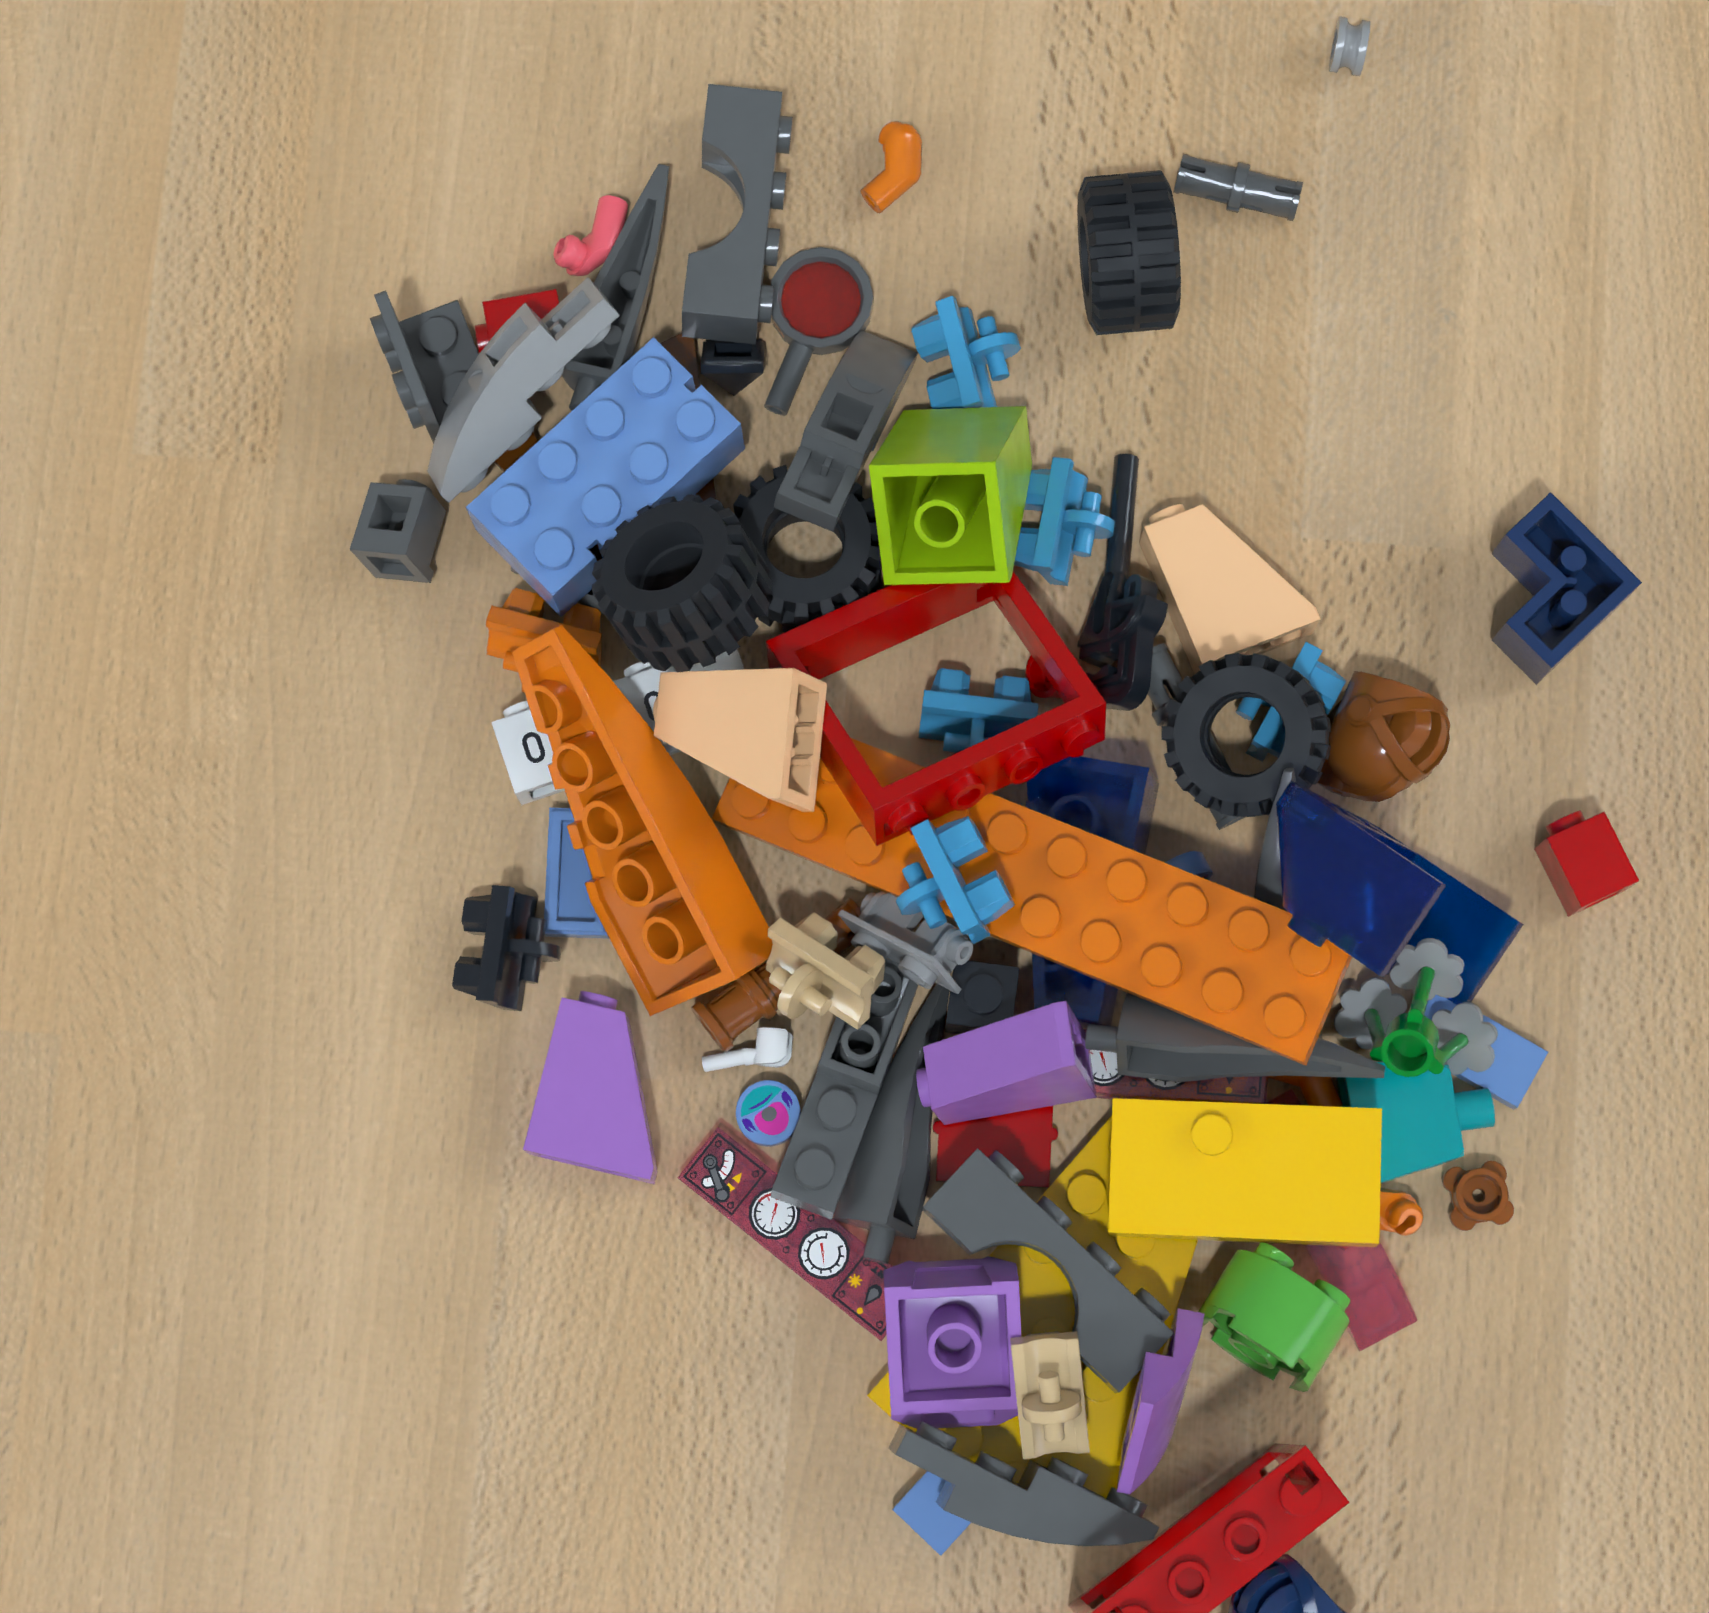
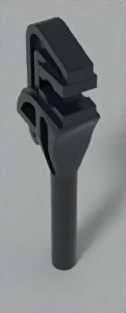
M1118 454L1114 457L1109 517L1115 521L1114 534L1111 538H1107L1104 576L1091 605L1084 630L1077 643V647L1080 648L1079 659L1101 668L1096 674L1089 672L1086 674L1106 701V709L1130 711L1140 706L1149 692L1154 637L1158 634L1164 623L1168 608L1167 603L1157 599L1158 588L1154 581L1139 574L1129 576L1139 458L1132 454ZM1116 660H1118L1117 668L1111 666Z

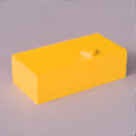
M1113 1098L1108 1233L1110 1236L1377 1247L1380 1238L1382 1108Z

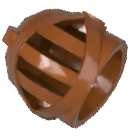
M1354 671L1343 698L1327 716L1330 718L1332 731L1329 732L1331 750L1329 759H1325L1321 769L1323 774L1317 783L1332 793L1369 802H1380L1392 798L1397 793L1409 788L1413 783H1419L1432 773V770L1439 765L1447 752L1451 726L1447 707L1436 697L1412 686L1374 674Z

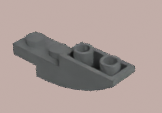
M859 331L835 369L807 423L800 447L777 492L774 508L829 531H834L870 452L874 451L915 364L917 352L866 331Z
M886 958L884 980L871 996L870 1018L858 1030L839 1017H836L819 1061L816 1076L774 1182L771 1198L832 1220L918 988V984L899 970V963Z
M921 1421L916 1432L900 1424L890 1443L889 1449L895 1455L946 1480L936 1500V1503L944 1511L985 1528L1014 1537L1051 1544L1075 1546L1123 1545L1153 1540L1159 1529V1526L1142 1517L1148 1506L1147 1504L1128 1494L1117 1492V1489L1111 1487L1106 1498L1083 1487L1088 1474L1055 1457L1051 1458L1047 1468L1029 1460L1019 1483L1012 1481L1017 1471L1016 1468L983 1451L980 1452L976 1462L952 1450L957 1438L924 1421Z

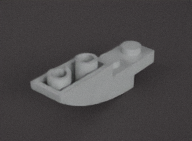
M588 277L543 319H540L524 303L487 343L460 382L444 414L434 441L427 470L440 495L448 503L460 492H468L475 488L483 480L488 467L506 450L518 448L530 437L534 425L542 417L529 398L536 391H544L555 384L563 374L565 365L582 349L592 348L601 342L610 331L611 323L620 316L606 296Z

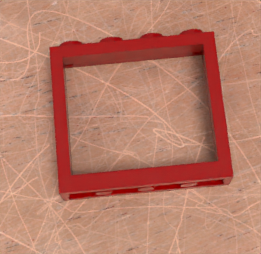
M1014 571L1010 582L890 585L766 641L769 669L795 668L820 680L994 601L1064 701V704L884 787L880 785L828 702L825 701L820 758L876 846L908 831L913 835L910 828L927 819L932 821L954 810L963 811L976 805L984 796L1012 783L1021 784L1027 782L1042 769L1067 757L1082 756L1085 749L1105 740L1106 701Z
M1275 1443L1068 1606L1073 1613H1109L1111 1610H1114L1115 1613H1209L1350 1502L1306 1445ZM1273 1460H1276L1279 1465L1262 1477L1259 1471ZM1100 1595L1106 1599L1094 1609L1088 1606Z

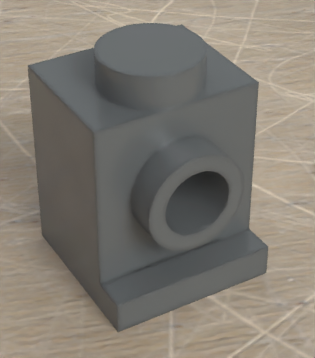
M402 479L398 480L396 484L370 482L350 551L375 578L431 583L434 571L429 565L446 510L434 497L432 490L417 481Z

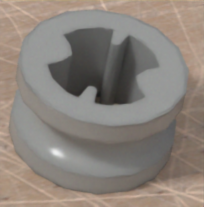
M1339 17L1332 44L1329 72L1337 73L1340 68L1346 67L1351 70L1353 76L1361 75L1368 46L1370 21L1362 20L1359 25L1353 26L1348 22L1347 17Z

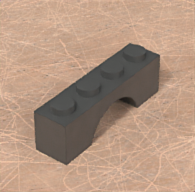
M708 84L702 135V168L718 176L731 187L740 201L743 213L736 227L726 238L716 245L689 253L682 306V337L756 345L758 323H771L774 286L763 285L765 265L777 266L780 229L769 228L771 209L783 210L787 173L777 172L775 169L777 153L789 154L793 117L781 115L782 92Z
M977 1148L923 1206L922 1211L970 1256L998 1245H1018L1033 1249L1049 1258L1064 1274L1073 1294L1075 1318L1072 1332L1077 1331L1080 1360L1114 1393H1120L1142 1369L1146 1352L1156 1353L1174 1334L1163 1323L1171 1314L1144 1288L1141 1287L1133 1295L1114 1276L1122 1268L1099 1245L1092 1241L1084 1249L1068 1234L1066 1230L1073 1222L1050 1199L1043 1196L1037 1203L1033 1201L1018 1186L1024 1176L1007 1158L997 1150L987 1157Z

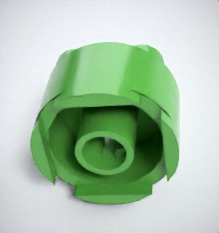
M1260 1242L1254 1252L1237 1250L1198 1311L1205 1313L1203 1326L1211 1322L1217 1327L1211 1340L1246 1366L1273 1381L1280 1370L1295 1376L1289 1388L1306 1392L1313 1384L1350 1323L1345 1310L1351 1300L1345 1293L1326 1281L1317 1279L1312 1284L1291 1270L1294 1266L1293 1260L1274 1246Z

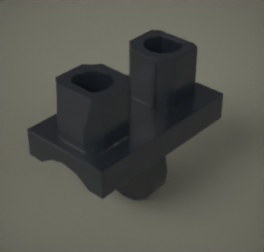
M492 885L491 895L467 897L464 900L461 920L464 931L473 935L485 936L482 958L460 956L455 963L452 982L455 990L475 996L477 1001L503 1010L522 1011L525 983L538 984L541 961L559 962L562 947L544 942L547 920L535 918L538 898L515 892V888L510 886Z

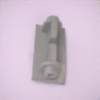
M885 891L879 893L872 892L866 895L861 903V914L858 918L841 909L838 915L855 934L851 940V944L855 948L866 945L882 955L885 960L889 958L899 963L898 968L904 975L926 989H930L935 982L959 994L961 988L950 976V973L957 964L963 965L969 960L973 952V944L968 940L967 934L963 935L958 927L946 922L937 928L930 929L924 919L914 933L912 931L923 917L922 912L902 915L896 904L897 897Z

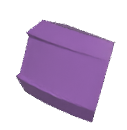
M990 1256L982 1259L927 1262L909 1260L883 1270L891 1419L918 1429L921 1421L936 1428L999 1425L1018 1416L1010 1338L1021 1337L1019 1278L1016 1263Z

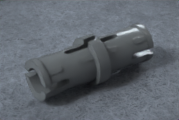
M1183 153L1173 193H1182L1227 204L1226 210L1238 213L1239 208H1245L1293 221L1303 182L1250 171V164L1238 162L1237 167L1191 157Z

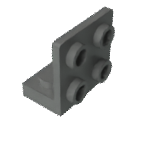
M385 290L374 294L381 314L371 317L370 321L382 352L386 356L392 373H394L391 376L413 428L416 429L425 425L434 444L444 414L460 382L479 354L458 300L399 322Z

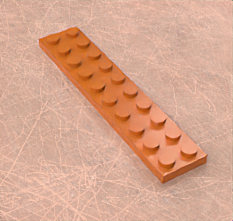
M851 738L882 787L925 768ZM821 758L819 760L814 812H802L773 801L729 778L712 817L720 825L880 891L888 892L897 898L910 888L902 873L906 866L919 862L927 879L934 877L914 835H911L909 831L881 845H875ZM991 793L984 796L976 805L963 811L954 810L930 821L938 828L948 822L969 816L976 824L988 852L958 868L966 884L996 870L1006 884L1015 903V906L999 918L986 924L991 933L990 936L1305 1066L1307 1065L1358 945L1355 938ZM944 899L939 904L946 918L955 921Z

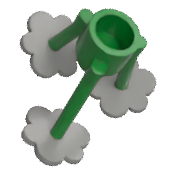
M1426 938L1419 941L1416 947L1402 945L1397 949L1395 957L1397 962L1392 966L1390 977L1392 982L1398 987L1412 989L1414 995L1408 1013H1405L1407 1009L1405 998L1400 994H1391L1389 984L1379 977L1366 979L1361 984L1359 990L1348 988L1340 995V1002L1343 1008L1337 1012L1334 1018L1336 1031L1346 1038L1355 1037L1359 1047L1365 1050L1371 1049L1370 1057L1374 1061L1383 1060L1387 1068L1397 1075L1416 1077L1427 1070L1433 1074H1440L1445 1065H1449L1452 1074L1459 1075L1468 1068L1475 1072H1483L1494 1063L1495 1054L1491 1044L1497 1040L1498 1032L1493 1024L1483 1022V1014L1477 1005L1471 1002H1462L1455 1006L1452 1012L1447 1009H1440L1434 1013L1432 1020L1425 1016L1427 1002L1432 1000L1435 995L1452 998L1459 995L1463 987V980L1460 974L1463 972L1464 961L1457 955L1448 954L1445 944L1437 939Z

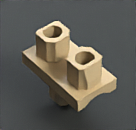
M815 912L794 926L780 917L768 928V937L772 939L773 945L771 954L766 962V970L771 973L769 983L782 990L777 1003L778 1011L791 1019L798 1018L808 1008L820 1016L830 1011L858 1030L870 1018L871 996L884 980V957L868 946L863 945L857 946L844 959L833 951L837 947V931L832 923Z
M1054 1331L1010 1338L1023 1459L1036 1458L1055 1452L1090 1453L1077 1331L1064 1333Z

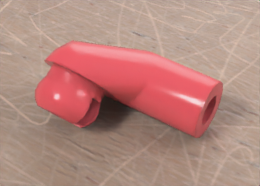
M611 195L599 198L592 232L582 240L574 235H567L565 238L560 239L555 246L553 254L556 264L566 268L567 273L572 276H586L602 265L625 225L628 211L627 202L622 198Z

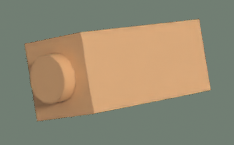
M1183 504L1173 505L1158 511L1148 519L1150 525L1144 526L1139 544L1162 599L1168 604V613L1194 674L1200 671L1198 666L1209 660L1218 661L1224 659V655L1235 653L1242 655L1262 654L1313 634L1320 621L1316 607L1203 504L1189 510H1185Z
M795 668L661 672L658 696L653 707L655 720L654 736L768 799L802 812H814L827 683Z

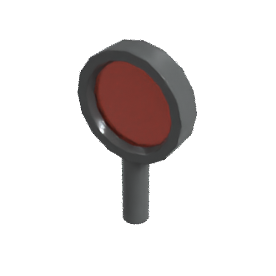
M818 247L799 251L784 261L772 278L771 286H774L772 323L783 340L789 344L764 404L767 410L775 414L787 415L812 354L826 355L843 351L850 346L859 331H865L870 324L873 309V293L869 276L858 261L840 250Z

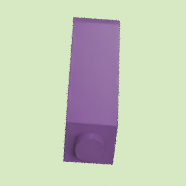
M580 991L578 1001L562 997L523 1150L529 1155L655 1185L658 1171L630 1020L625 1012L616 1010L618 1000L587 991Z
M1061 1001L923 1046L926 1068H920L916 1071L921 1103L924 1108L931 1107V1110L941 1122L947 1125L1097 1098L1090 1050L1085 1048L1086 1033L1068 1003Z

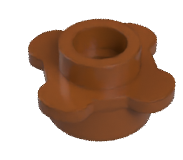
M1487 1161L1481 1168L1467 1171L1461 1167H1452L1444 1174L1442 1180L1443 1187L1450 1192L1453 1205L1449 1218L1455 1228L1468 1231L1476 1223L1492 1221L1497 1225H1503L1510 1221L1514 1214V1206L1508 1201V1188L1505 1183L1507 1172L1500 1163ZM1478 1189L1483 1192L1484 1199L1481 1202H1476L1473 1199L1472 1194L1474 1190Z

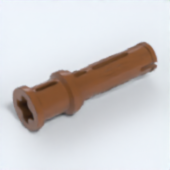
M848 898L841 906L824 918L832 923L838 933L837 947L833 950L838 955H841L842 952L852 946L851 940L855 936L840 918L839 912L842 909L857 918L861 914L860 907L851 898ZM766 963L755 971L752 969L738 978L736 982L707 1004L699 1001L691 1007L702 1026L725 1053L734 1047L732 1040L759 1019L764 1017L770 1020L777 1015V1003L782 990L769 983L771 973L766 970Z

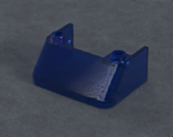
M1291 780L1276 802L1283 907L1293 915L1287 926L1318 947H1322L1326 939H1328L1381 977H1385L1386 974L1389 975L1392 966L1397 962L1396 959L1406 945L1416 947L1417 943L1422 939H1437L1445 944L1448 954L1457 955L1464 961L1463 972L1460 974L1463 980L1462 991L1459 995L1447 999L1456 1005L1462 1002H1472L1524 924L1372 822Z

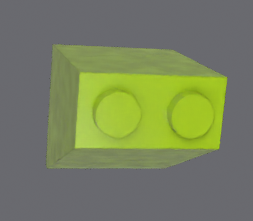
M1026 406L904 410L869 464L884 585L1010 582L1032 470Z

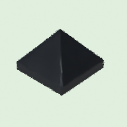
M757 339L755 345L706 340V342H703L701 374L733 396L737 395L764 373L765 341Z

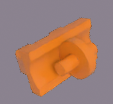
M518 588L512 590L502 608L491 605L486 619V627L489 629L487 655L504 659L503 669L518 672L512 651L560 625L571 634L601 667V612L597 608L576 603L566 612L563 623L543 619L544 599L537 593Z

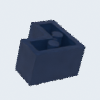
M1550 492L1505 534L1492 552V555L1533 595L1503 625L1492 641L1537 685L1606 620L1642 582Z

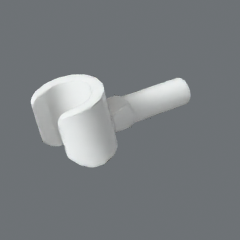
M757 1028L756 1048H742L728 1051L727 1053L703 1056V1069L705 1072L753 1064L765 1067H783L791 1058L793 1035L786 1029Z

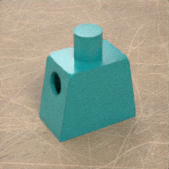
M1377 1062L1385 1066L1384 1078L1336 1077L1338 1094L1343 1104L1341 1107L1382 1108L1381 1184L1463 1157L1464 1146L1461 1131L1494 1127L1495 1110L1489 1089L1484 1088L1454 1093L1449 1065H1445L1440 1074H1433L1427 1070L1416 1077H1404L1389 1070L1384 1062Z

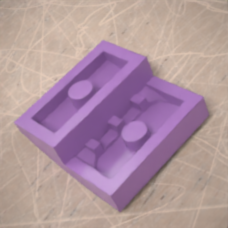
M1178 1308L1172 1329L1174 1334L1170 1337L1166 1355L1150 1352L1145 1354L1122 1442L1117 1492L1130 1495L1154 1471L1169 1445L1202 1332L1205 1313Z

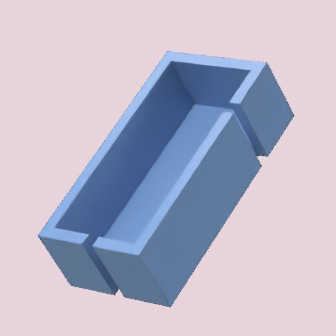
M653 337L468 504L466 509L475 530L562 617L592 589V584L597 581L592 575L594 563L597 560L589 550L597 543L600 550L606 540L614 539L617 535L615 529L624 520L630 522L637 517L636 511L647 505L650 508L660 505L661 499L672 496L677 501H681L687 494L695 495L745 449L741 423L702 385L695 390L693 376Z

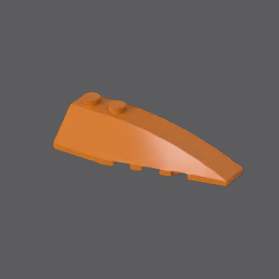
M562 625L512 651L536 730L547 734L553 756L552 763L548 764L555 790L565 789L574 822L567 825L573 848L583 849L592 879L585 882L590 902L649 1015L652 1016L737 980L768 960L773 945L772 939L768 937L769 926L723 837L682 771L660 740L654 736L650 726L612 679Z

